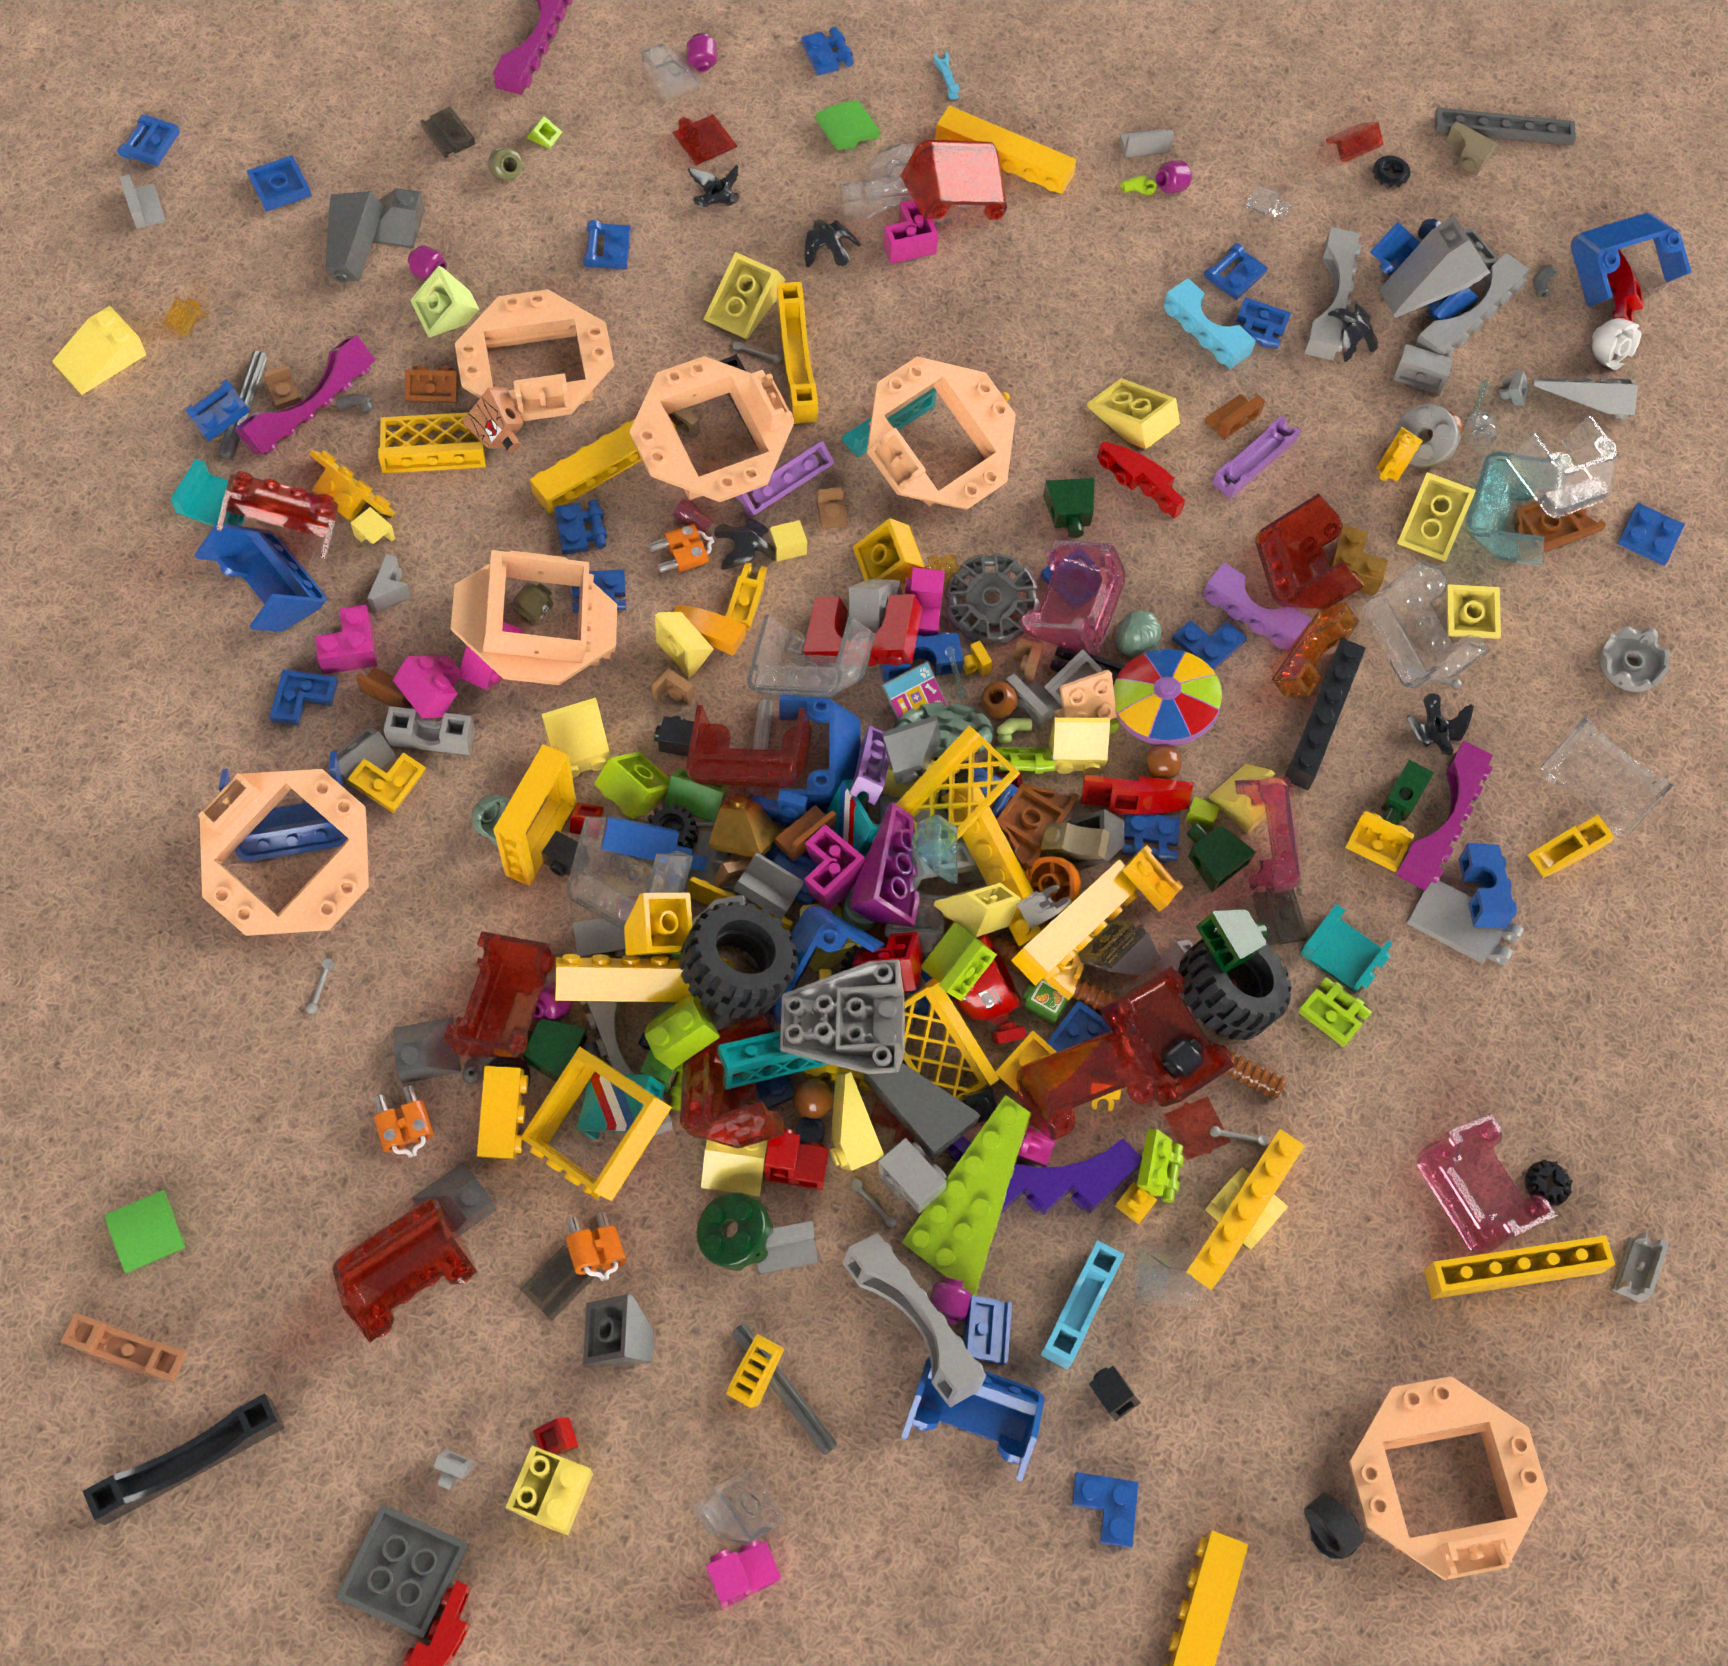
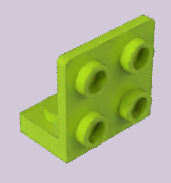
M955 922L923 962L921 968L932 978L939 981L940 984L938 986L962 1001L997 954Z

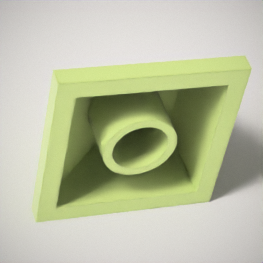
M440 266L436 268L410 300L428 337L467 325L480 310L471 292Z

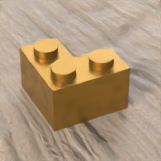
M1343 525L1335 543L1325 582L1376 596L1383 583L1388 560L1363 553L1368 536L1367 531Z

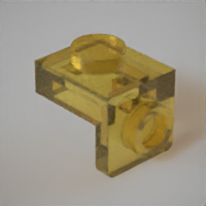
M176 297L163 324L181 336L187 337L198 316L206 318L208 313L201 310L202 304L189 297L187 301Z
M937 554L927 557L929 565L924 566L925 569L945 571L943 585L947 584L951 575L959 570L953 554L938 558Z

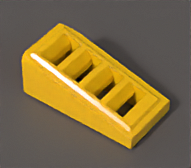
M757 1334L732 1378L726 1394L748 1407L758 1406L784 1348ZM760 1348L772 1355L770 1360L758 1354V1349ZM755 1360L766 1366L764 1371L752 1365L753 1361ZM748 1372L760 1378L758 1382L746 1377ZM742 1385H745L746 1387L752 1389L753 1392L750 1393L745 1389L741 1388Z

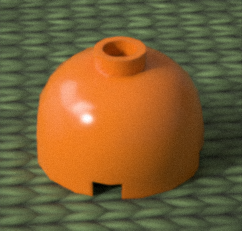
M1055 856L1039 858L1033 862L1034 864H1032L1033 867L1026 870L1025 876L1034 892L1038 891L1040 893L1053 885L1060 886L1056 892L1051 893V899L1054 902H1058L1061 898L1069 897L1073 903L1080 894L1081 880L1079 872L1071 862L1064 858Z

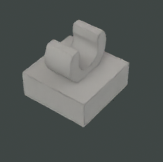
M1524 370L1514 371L1512 379L1502 380L1503 387L1506 389H1500L1499 394L1503 399L1511 398L1515 406H1524L1529 385Z
M446 1449L437 1456L433 1466L443 1471L438 1485L450 1490L458 1478L463 1479L471 1473L475 1461Z

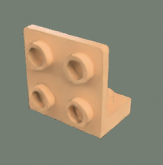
M1109 670L1060 686L1063 708L1054 711V718H1110V720L1117 718L1112 673Z

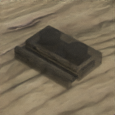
M451 106L431 115L430 119L426 121L424 119L420 120L422 129L444 158H447L448 154L452 152L456 154L475 145L474 136Z
M1293 886L1253 893L1252 898L1258 919L1267 928L1265 940L1270 946L1273 944L1282 945L1306 941L1308 934Z
M1111 920L1078 953L1081 963L1100 967L1106 964L1108 968L1112 969L1146 935L1142 924L1135 927L1130 922Z
M563 1245L520 1290L553 1321L596 1276L576 1274L569 1249Z

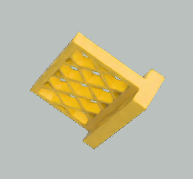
M469 412L381 417L378 456L382 474L486 467L485 445L463 423L464 418ZM443 422H450L452 424L446 430L439 427ZM416 424H425L427 426L420 432L413 428ZM389 425H398L401 427L395 433H392L389 430H387V426ZM458 429L465 432L459 439L452 435ZM435 431L440 434L435 439L431 440L426 437L429 433ZM407 432L413 435L407 442L400 438ZM470 438H474V439L477 440L478 442H467V441H468ZM445 439L452 442L450 444H440ZM420 440H421L422 442H424L425 444H427V445H416V446H414V445H415L417 442H419ZM394 442L400 445L399 447H388Z
M969 725L904 794L896 805L911 814L913 818L921 810H930L929 824L919 825L913 819L914 829L943 856L1013 782L1020 772ZM983 745L988 750V762L974 763V753ZM993 756L996 757L999 761H993ZM1005 766L1010 771L1003 780L993 781V767ZM988 767L987 781L974 782V768ZM959 769H968V783H955V774ZM974 787H987V797L983 801L973 802ZM968 788V802L954 803L955 789ZM949 789V803L935 804L936 794L940 790ZM968 807V817L963 822H954V808ZM949 808L948 823L935 824V809ZM948 828V838L939 845L935 841V829Z
M932 978L924 984L925 987L905 999V1008L909 1006L908 1012H905V1016H907L905 1022V1045L907 1037L922 1040L918 1056L909 1055L904 1050L903 1060L909 1068L919 1074L922 1062L937 1064L934 1079L929 1081L937 1086L951 1088V1095L962 1101L963 1094L977 1091L987 1084L992 1085L999 1080V1077L946 991L938 986L940 982ZM923 996H926L930 1003L928 1016L913 1013L915 1002ZM934 1011L936 1012L939 1018L933 1017ZM912 1017L927 1020L923 1036L908 1033ZM932 1021L944 1025L943 1040L928 1037ZM949 1035L954 1041V1043L948 1042ZM927 1041L942 1044L938 1060L924 1058ZM946 1046L958 1048L960 1051L958 1064L943 1062ZM911 1059H912V1060H917L916 1067L914 1066V1064H913V1062L911 1061ZM964 1059L968 1066H963ZM942 1066L957 1068L953 1084L938 1082ZM962 1070L973 1072L978 1080L969 1087L958 1086Z

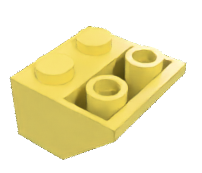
M1001 883L936 900L933 906L939 909L946 918L957 922L973 936L979 937L1008 927L1018 907L1017 903L1020 902L1021 898Z
M531 1446L505 1508L537 1524L568 1535L593 1472L591 1468Z

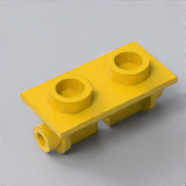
M1401 427L1376 467L1380 473L1378 477L1383 481L1392 478L1397 482L1423 440Z

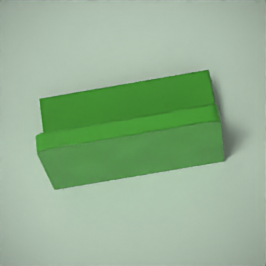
M678 768L671 776L664 804L667 807H671V803H676L678 808L681 804L685 806L686 811L689 809L692 815L713 822L717 819L722 801L729 793L730 784Z

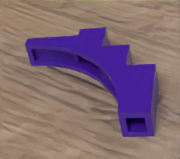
M962 1136L949 1146L946 1152L953 1161L958 1163L971 1142ZM1122 1138L1108 1150L1097 1156L1063 1167L1039 1168L1015 1164L1001 1214L1024 1194L1028 1206L1035 1212L1040 1210L1045 1215L1069 1192L1072 1194V1201L1079 1209H1086L1091 1213L1141 1166L1142 1157Z

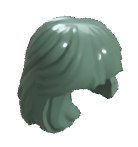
M1136 610L1127 614L1118 623L1114 633V642L1121 654L1134 659L1141 654L1159 649L1162 628L1153 613Z
M490 794L475 804L472 810V824L479 834L489 838L498 847L493 829L511 798L504 795Z

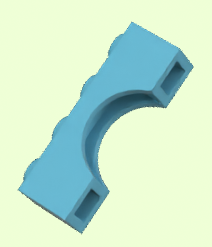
M1187 278L1167 292L1163 308H1165L1166 313L1170 317H1174L1181 323L1186 332L1194 335L1203 348H1208L1215 355L1219 363L1225 364L1229 369H1232L1252 354L1256 340L1240 325L1220 326L1207 319L1201 309L1205 293Z
M1097 1240L1040 1356L1067 1370L1069 1369L1125 1254Z

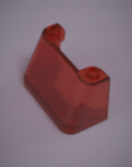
M923 141L916 147L900 175L923 219H940L946 215L951 205H986L984 214L990 220L1002 219L1007 210L999 153L991 142Z
M481 931L477 945L478 947H483L484 954L483 959L478 958L477 960L480 972L464 1017L457 1016L456 1023L458 1026L448 1024L443 1038L454 1052L460 1056L516 1058L526 1049L527 1033L547 974L554 967L555 957L551 954L547 943Z
M1173 966L1168 967L1101 1009L1102 1016L1109 1029L1119 1042V1045L1145 1087L1161 1107L1181 1102L1235 1066L1231 1061L1232 1056L1229 1050L1224 1045L1210 1044L1188 1007H1186L1180 996L1184 992L1183 985H1185L1183 976ZM1177 1036L1185 1037L1187 1040L1193 1037L1203 1048V1051L1200 1052L1203 1057V1064L1188 1079L1178 1077L1175 1080L1160 1065L1162 1049Z
M1113 1033L1097 1036L1025 1064L1018 1070L1016 1075V1083L1023 1106L1031 1113L1029 1123L1052 1141L1069 1134L1073 1130L1076 1122L1073 1108L1122 1088L1126 1089L1129 1099L1137 1104H1146L1160 1098L1152 1077L1125 1041Z

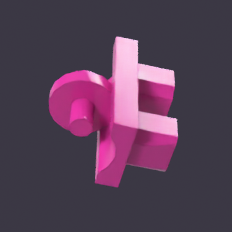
M1029 1127L1026 1129L1017 1157L1041 1167H1046L1056 1139L1034 1131V1128Z

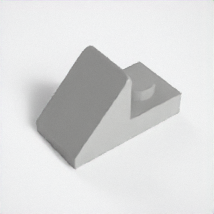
M386 554L368 596L371 611H381L411 597L408 585L399 582L402 569L399 568L397 557Z

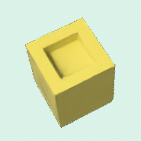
M371 507L351 522L354 536L361 542L367 539L370 543L374 544L383 536L391 542L395 540L392 525Z
M800 520L770 528L776 547L775 557L777 562L807 555V539Z

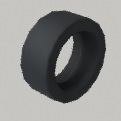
M1324 1492L1304 1508V1515L1315 1534L1337 1556L1347 1557L1364 1542V1535L1356 1520L1332 1495Z

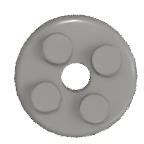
M1423 404L1408 410L1401 416L1394 430V438L1401 427L1418 438L1421 431L1425 429L1433 432L1432 439L1421 443L1409 463L1410 466L1422 470H1434L1441 463L1450 460L1461 439L1460 430L1454 417L1446 409L1434 404Z
M1625 627L1616 634L1612 633L1600 652L1599 661L1604 675L1614 685L1627 691L1643 692L1657 686L1670 670V666H1668L1669 650L1663 649L1658 644V632L1652 628L1640 631L1632 627ZM1627 658L1635 659L1639 666H1632L1628 663Z

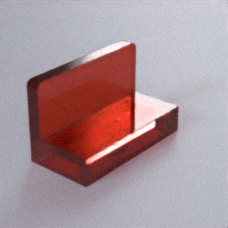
M1379 122L1360 123L1326 138L1327 144H1337L1342 162H1347L1384 145Z

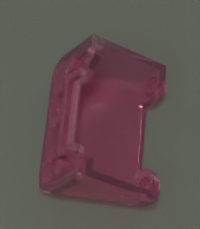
M1055 540L1052 549L1047 554V564L1050 566L1053 576L1039 611L1035 609L1028 610L1022 618V628L1028 636L1078 653L1083 649L1088 655L1096 656L1101 649L1125 584L1124 566L1113 543Z
M1283 774L1235 780L1236 793L1248 796L1251 799V806L1265 804L1272 853L1271 859L1259 860L1261 868L1255 875L1248 876L1250 890L1282 892L1294 889L1303 877L1304 863L1291 780Z
M1491 1113L1449 1130L1421 1150L1417 1156L1419 1170L1468 1248L1476 1255L1491 1253L1557 1216L1550 1203L1541 1195H1533L1524 1199L1500 1162L1493 1148L1501 1142L1502 1131Z

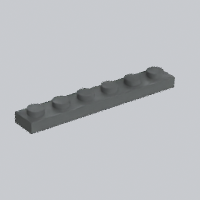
M1437 107L1435 112V132L1449 133L1457 121L1485 137L1573 145L1576 140L1575 121L1439 107Z

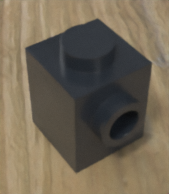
M664 716L662 725H657L654 741L658 742L659 752L691 757L697 734L696 722L686 720L680 716Z
M557 830L541 852L543 863L550 866L549 869L561 877L567 875L573 878L577 871H583L588 861L585 845Z
M1114 1366L1099 1370L1093 1376L1094 1380L1088 1383L1115 1421L1140 1404L1136 1395Z

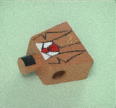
M506 387L487 388L464 418L463 423L486 447H505L508 453H512L521 446L515 434L523 426V419Z

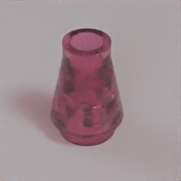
M682 499L673 513V517L677 519L678 523L686 526L694 524L697 530L704 533L707 532L713 522L691 500L686 501Z

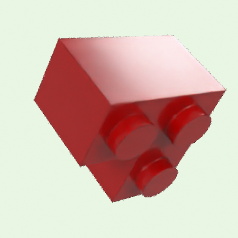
M919 932L890 934L886 948H880L875 952H871L868 949L857 950L853 961V968L869 961L899 959L904 994L916 990L922 972L921 965L924 962Z
M779 1128L777 1131L771 1130L764 1164V1181L823 1190L829 1148H824V1145L818 1142L800 1144V1135L795 1134V1131L791 1129Z

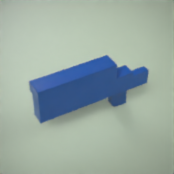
M607 815L600 846L601 850L670 864L667 881L671 886L682 888L687 868L705 871L708 859L707 856L693 854L691 848L677 845L679 836L677 830Z

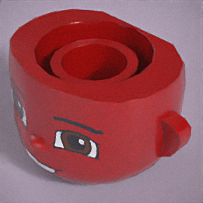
M985 934L976 938L996 953L997 956L962 1001L952 995L951 997L965 1016L978 1021L990 1020L994 1024H1002L1009 1020L1010 1012L1021 1005V1000L991 938Z

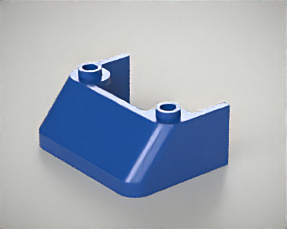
M1643 213L1574 236L1570 247L1588 307L1613 298L1606 274L1615 271L1619 267L1620 257L1618 249L1653 239L1666 282L1692 273L1681 234L1654 214Z
M1397 222L1374 246L1370 253L1381 262L1379 267L1389 276L1399 268L1421 242ZM1468 287L1427 304L1431 309L1428 314L1434 320L1454 318L1471 307L1479 297Z
M216 523L194 554L196 559L217 561L221 566V571L227 576L243 577L265 604L249 625L252 630L283 632L321 609L327 601L325 594L282 540L268 530Z
M780 695L779 720H813L818 723H829V770L813 771L808 776L807 789H779V793L780 790L806 796L808 797L807 812L816 805L823 813H826L842 780L854 779L861 746L860 720L857 715L825 696Z
M332 751L330 752L329 761L330 776L344 788L337 753ZM228 768L222 769L219 783L220 792L231 781ZM309 803L273 808L238 845L235 853L244 861H256L342 846L348 837Z
M821 906L809 907L804 910L791 933L793 938L790 942H794L796 945L798 965L794 972L795 975L784 993L796 989L818 947L827 952H835L845 945L848 938L871 952L878 951L885 944ZM782 997L769 1010L773 1018L780 1025Z
M928 1356L901 1438L907 1440L912 1425L919 1430L928 1431L935 1429L939 1421L998 1442L997 1450L1001 1457L1007 1462L1019 1463L1016 1480L1022 1482L1038 1437L1045 1402L1043 1394L1032 1387L984 1371L987 1376L980 1390L956 1405L949 1407L931 1383L932 1367L930 1356Z

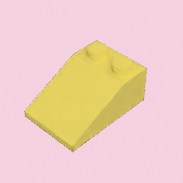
M735 252L703 320L747 340L775 303L777 283H784L786 279L779 271Z
M108 306L88 318L52 362L78 392L83 395L141 359L146 353L139 336L111 306Z
M1122 378L1087 403V407L1125 441L1143 449L1152 446L1180 424L1176 398Z
M1427 472L1397 544L1446 562L1476 490Z
M596 697L542 714L547 746L551 748L553 746L559 747L560 752L569 755L572 778L577 777L580 772L590 769L597 771L604 768L610 758V752Z
M851 1072L839 1073L835 1077L831 1144L833 1148L829 1151L836 1166L840 1165L842 1169L852 1171L883 1158L884 1153Z

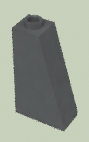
M371 191L331 194L325 268L339 282L359 281L384 209V205Z
M903 1063L899 1072L864 1074L865 1083L931 1160L936 1158L978 1123L980 1115L975 1110Z

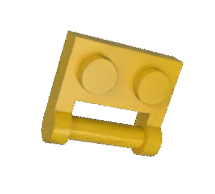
M1146 844L1132 857L1122 871L1160 912L1168 906L1184 886L1179 880H1174L1151 854L1152 849Z

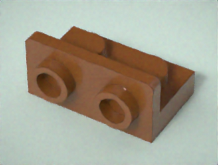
M412 366V370L405 369V401L457 403L460 375L457 371H453L452 367L440 366L438 370H428L426 366Z

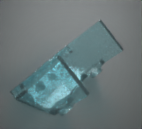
M1493 452L1489 454L1484 460L1467 517V533L1499 560L1542 566L1544 559V537L1505 532L1503 530L1512 500L1525 501L1531 499L1535 495L1537 487L1564 489L1566 460L1506 452Z

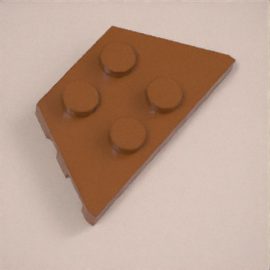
M1557 493L1521 506L1514 512L1517 559L1522 561L1603 531L1606 524L1602 520H1599L1597 523L1585 515L1587 510L1580 505L1572 503L1562 493Z
M1022 783L997 818V822L1014 855L1025 871L1033 867V862L1043 852L1041 845L1046 823L1063 822L1079 798L1078 794L1071 793L1070 796L1055 794L1054 789H1040L1033 785Z

